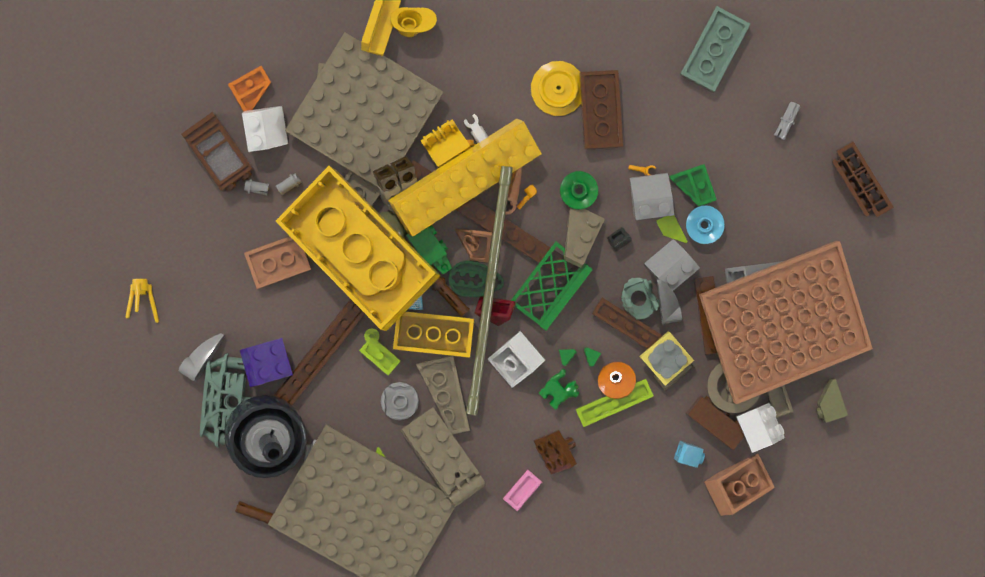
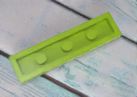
M645 378L636 382L634 390L624 398L612 399L604 396L577 408L576 412L583 427L647 400L653 397V393Z

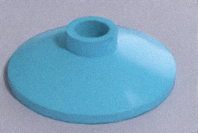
M697 207L687 217V232L698 243H713L721 237L724 231L723 216L714 207ZM703 221L707 222L708 227L706 229H703L701 227V223Z

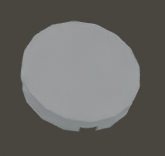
M392 383L382 393V410L392 419H408L418 408V393L408 383Z

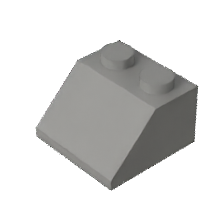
M668 173L630 178L633 215L636 220L674 215L673 197Z
M674 239L644 263L656 279L662 280L672 291L700 269L692 257Z

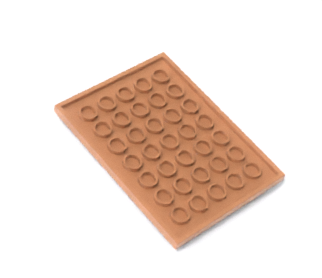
M834 241L699 294L735 404L873 349L840 241Z

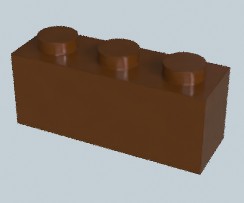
M707 395L705 398L699 396L686 414L730 449L734 450L745 436L739 421L736 419L734 422L729 418L730 413L713 406L714 403Z

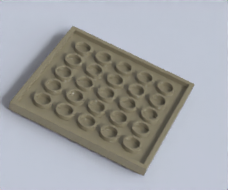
M344 32L285 131L379 188L373 171L387 164L391 167L390 163L406 156L444 92L384 55L380 56L361 50V41Z

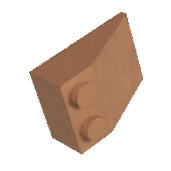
M755 454L726 468L704 481L720 516L735 514L775 488L759 454Z

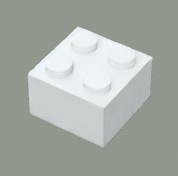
M770 403L737 416L752 453L785 438L784 429L778 423L776 411Z

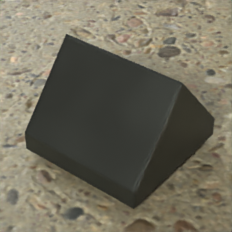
M623 227L607 237L616 252L632 241V238Z

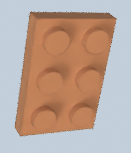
M290 236L244 253L257 289L312 270L306 252Z

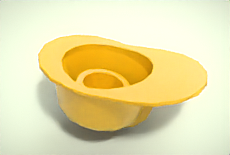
M404 7L396 9L391 14L390 20L399 34L404 37H414L418 33L427 32L436 25L437 17L428 8Z

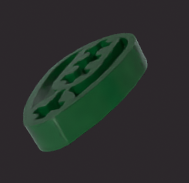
M473 261L457 263L449 273L450 287L456 294L463 297L484 296L488 266ZM460 272V276H465L466 273H469L470 277H475V274H478L482 282H479L478 285H474L473 281L465 284L464 280H459V283H455L452 275ZM499 273L496 276L501 281V284L497 285L494 292L501 289L504 285V279Z

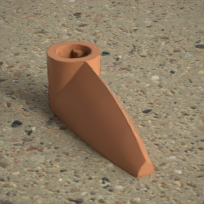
M522 167L512 173L507 201L510 202L513 208L512 210L509 209V212H505V215H511L516 209Z

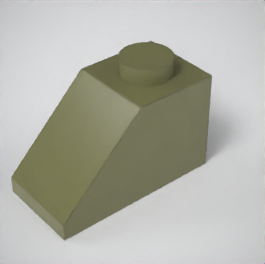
M834 378L828 380L817 402V416L819 420L822 419L825 423L848 416L837 381Z

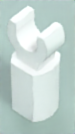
M473 114L475 122L469 124L465 119L464 123L466 127L472 129L471 134L475 141L479 143L487 138L488 135L484 128L478 125V117Z

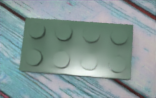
M716 6L680 75L715 92L750 23Z

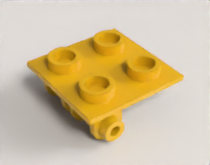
M453 119L447 120L446 123L441 125V128L438 126V130L434 131L433 129V133L423 136V139L420 140L438 168L471 147Z

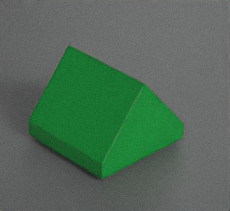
M585 347L583 350L588 365L592 367L601 353Z
M558 349L562 365L567 366L576 354V350Z

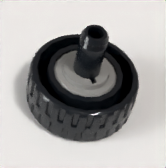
M262 395L245 400L231 412L224 429L225 445L233 463L240 470H243L244 473L257 478L277 477L292 469L301 459L307 442L305 425L299 413L290 403L277 396Z

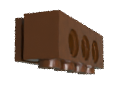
M854 141L836 150L840 159L836 160L834 158L832 162L865 216H869L868 212L873 210L876 217H879L894 208ZM842 160L846 162L847 166L852 172L851 175H849L845 170L844 166L841 163ZM851 177H855L858 184L862 188L861 191H858ZM862 193H865L872 206L870 208L861 196Z

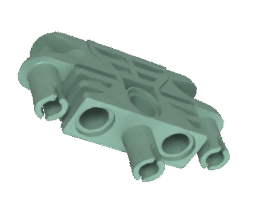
M226 353L224 357L214 362L208 360L206 365L200 437L206 436L215 443L217 448L220 445H225V435L221 431L226 428L227 419H229L231 412L236 408L230 405V398L232 396L236 397L239 402L238 405L251 398L244 397L246 373L240 374L236 372L233 374V372H227L228 368L245 370L244 365L239 364L243 363L242 358L229 357V353ZM221 366L220 372H213L214 367ZM225 375H226V385H225V389H224V382H225ZM223 394H228L224 399V405L226 408L222 407ZM221 412H223V415H222V425L220 426V422H221ZM207 427H214V433L207 431Z

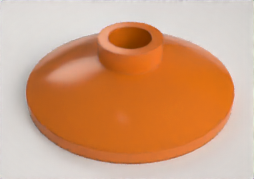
M622 362L607 364L598 375V386L601 392L612 399H621L628 396L636 385V376L633 369ZM616 375L620 377L617 381L613 380V377Z

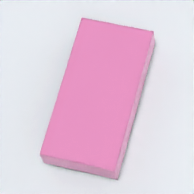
M527 469L503 499L518 511L540 486L542 481Z

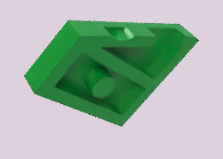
M705 164L669 176L698 206L717 200Z

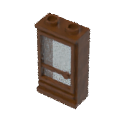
M211 112L181 133L220 191L224 192L226 190L229 192L237 186L235 183L241 179L245 181L252 176L251 172L254 171V168L214 112Z

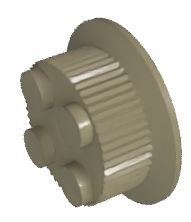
M721 363L715 366L709 375L707 383L709 397L723 411L729 413L746 411L757 402L760 396L758 395L735 404Z

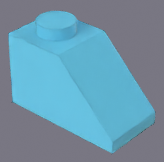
M680 441L674 459L679 463L698 468V465L703 463L705 457L704 449Z

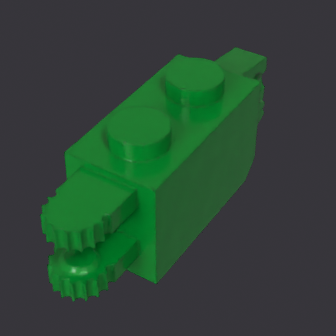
M432 225L413 237L407 234L406 236L417 252L430 265H434L442 274L452 269L446 256L448 248L442 239L440 241L437 240L435 237L437 231Z

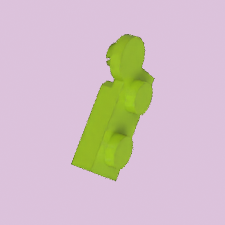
M368 329L364 334L367 342L359 351L384 373L389 375L401 360L378 341L380 334L376 329Z

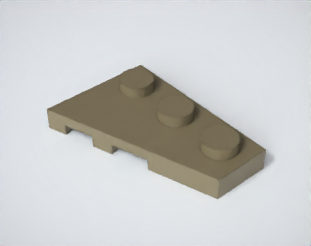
M569 207L564 260L582 268L605 220L604 218L586 209H573Z

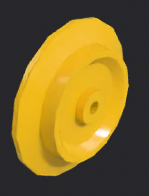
M552 61L541 66L534 74L531 83V96L536 106L544 113L553 116H563L575 111L581 104L580 71L572 64L564 61Z

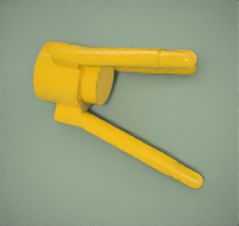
M132 279L126 318L130 316L134 295L135 312H138L140 295H146L147 291L155 322L158 323L159 319L152 294V284H148V279Z

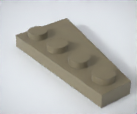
M454 356L417 363L416 365L452 435L470 431Z

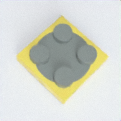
M669 331L639 356L665 386L694 361Z

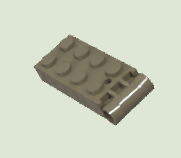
M433 407L400 430L454 507L486 486L476 467Z

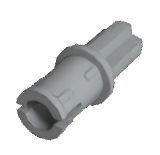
M790 102L784 116L780 118L781 122L774 136L782 140L786 139L791 126L795 124L793 121L800 109L799 104Z

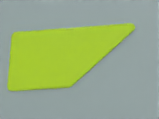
M675 215L665 216L657 220L663 236L684 243L688 242Z

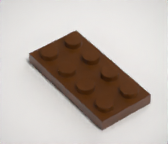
M618 70L580 72L584 149L623 147Z

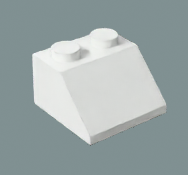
M282 106L249 110L242 113L248 152L288 144Z
M521 331L488 358L490 363L512 388L545 361Z

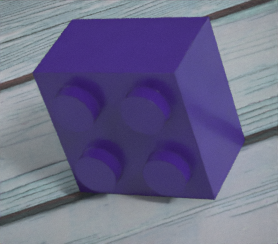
M282 338L240 350L250 387L293 375Z

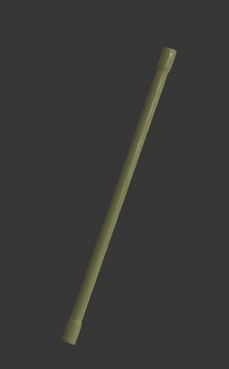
M501 166L495 221L471 389L466 413L470 415H478L479 394L508 191L513 167Z

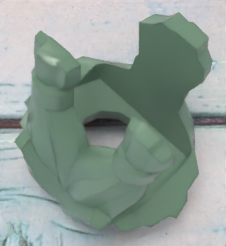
M631 278L624 284L620 298L625 311L633 315L636 320L648 318L649 315L653 314L654 310H658L659 300L652 293L653 285L651 280ZM640 290L646 295V301L642 306H636L631 301L632 293Z

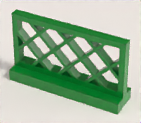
M555 241L511 299V301H516L519 295L528 294L529 305L521 306L516 302L515 307L539 324L544 330L549 328L593 270L588 264L584 263L582 268L579 267L577 271L568 272L566 260L553 261L552 252L556 247L565 254V247ZM565 262L566 273L555 274L553 263ZM551 264L553 275L541 276V266ZM537 272H539V276H538V277H534L535 274H536ZM566 275L567 284L565 287L556 288L555 277ZM553 277L554 288L543 289L542 278ZM539 279L541 290L530 291L529 282ZM562 289L559 295H557V290ZM555 290L556 299L553 302L545 303L543 292ZM541 292L543 303L531 305L530 294ZM543 306L544 314L540 320L533 315L532 307Z

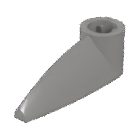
M657 280L659 308L663 325L682 321L681 309L676 295L662 280Z
M220 333L203 342L182 362L178 371L196 382L206 369L207 361L213 358L225 336Z

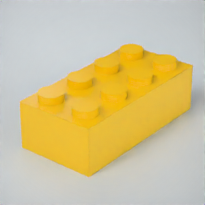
M406 311L396 321L393 349L470 357L474 319Z

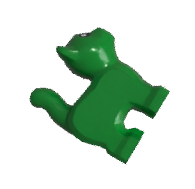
M561 369L559 373L552 376L547 381L545 387L538 392L544 399L548 395L553 396L549 403L555 410L569 397L576 398L579 395V386L575 380L569 382L565 388L560 384L559 379L565 376V369Z

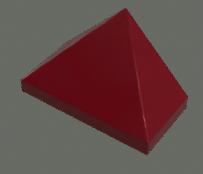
M480 296L474 312L479 317H481L484 298ZM493 298L490 322L500 326L509 321L516 302Z

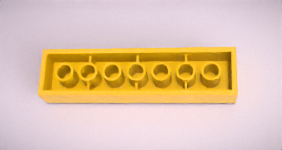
M515 119L392 197L388 202L406 232L413 237L499 182L501 166L513 167V173L542 153L524 121Z

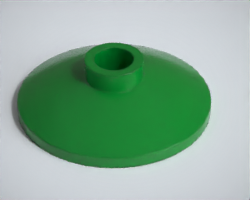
M575 171L563 179L560 186V195L567 206L573 209H585L595 202L598 196V185L589 173ZM581 188L582 193L576 194L575 189Z

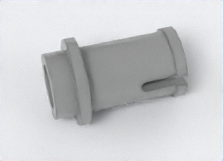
M295 173L293 175L290 174L289 178L277 184L276 187L281 195H284L294 187H299V184L302 182Z
M252 179L246 180L244 191H247L248 194L252 192L267 196L269 183L255 182Z

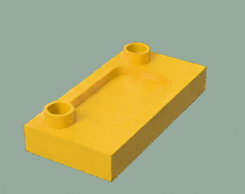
M328 166L276 220L279 226L381 330L387 331L440 277L437 271L331 166Z

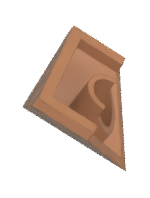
M455 229L470 257V261L488 263L492 232Z

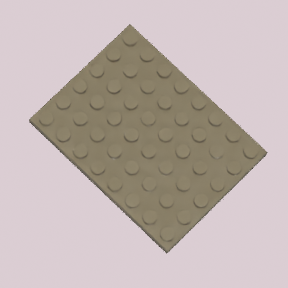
M325 424L268 525L360 577H415L455 507L449 502L440 488Z

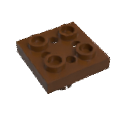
M559 430L534 440L536 449L541 454L545 466L551 474L572 468L577 464L570 451L575 448L576 443L569 444L574 439L567 437L564 440Z

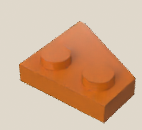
M261 65L229 83L228 86L244 112L254 109L271 81Z

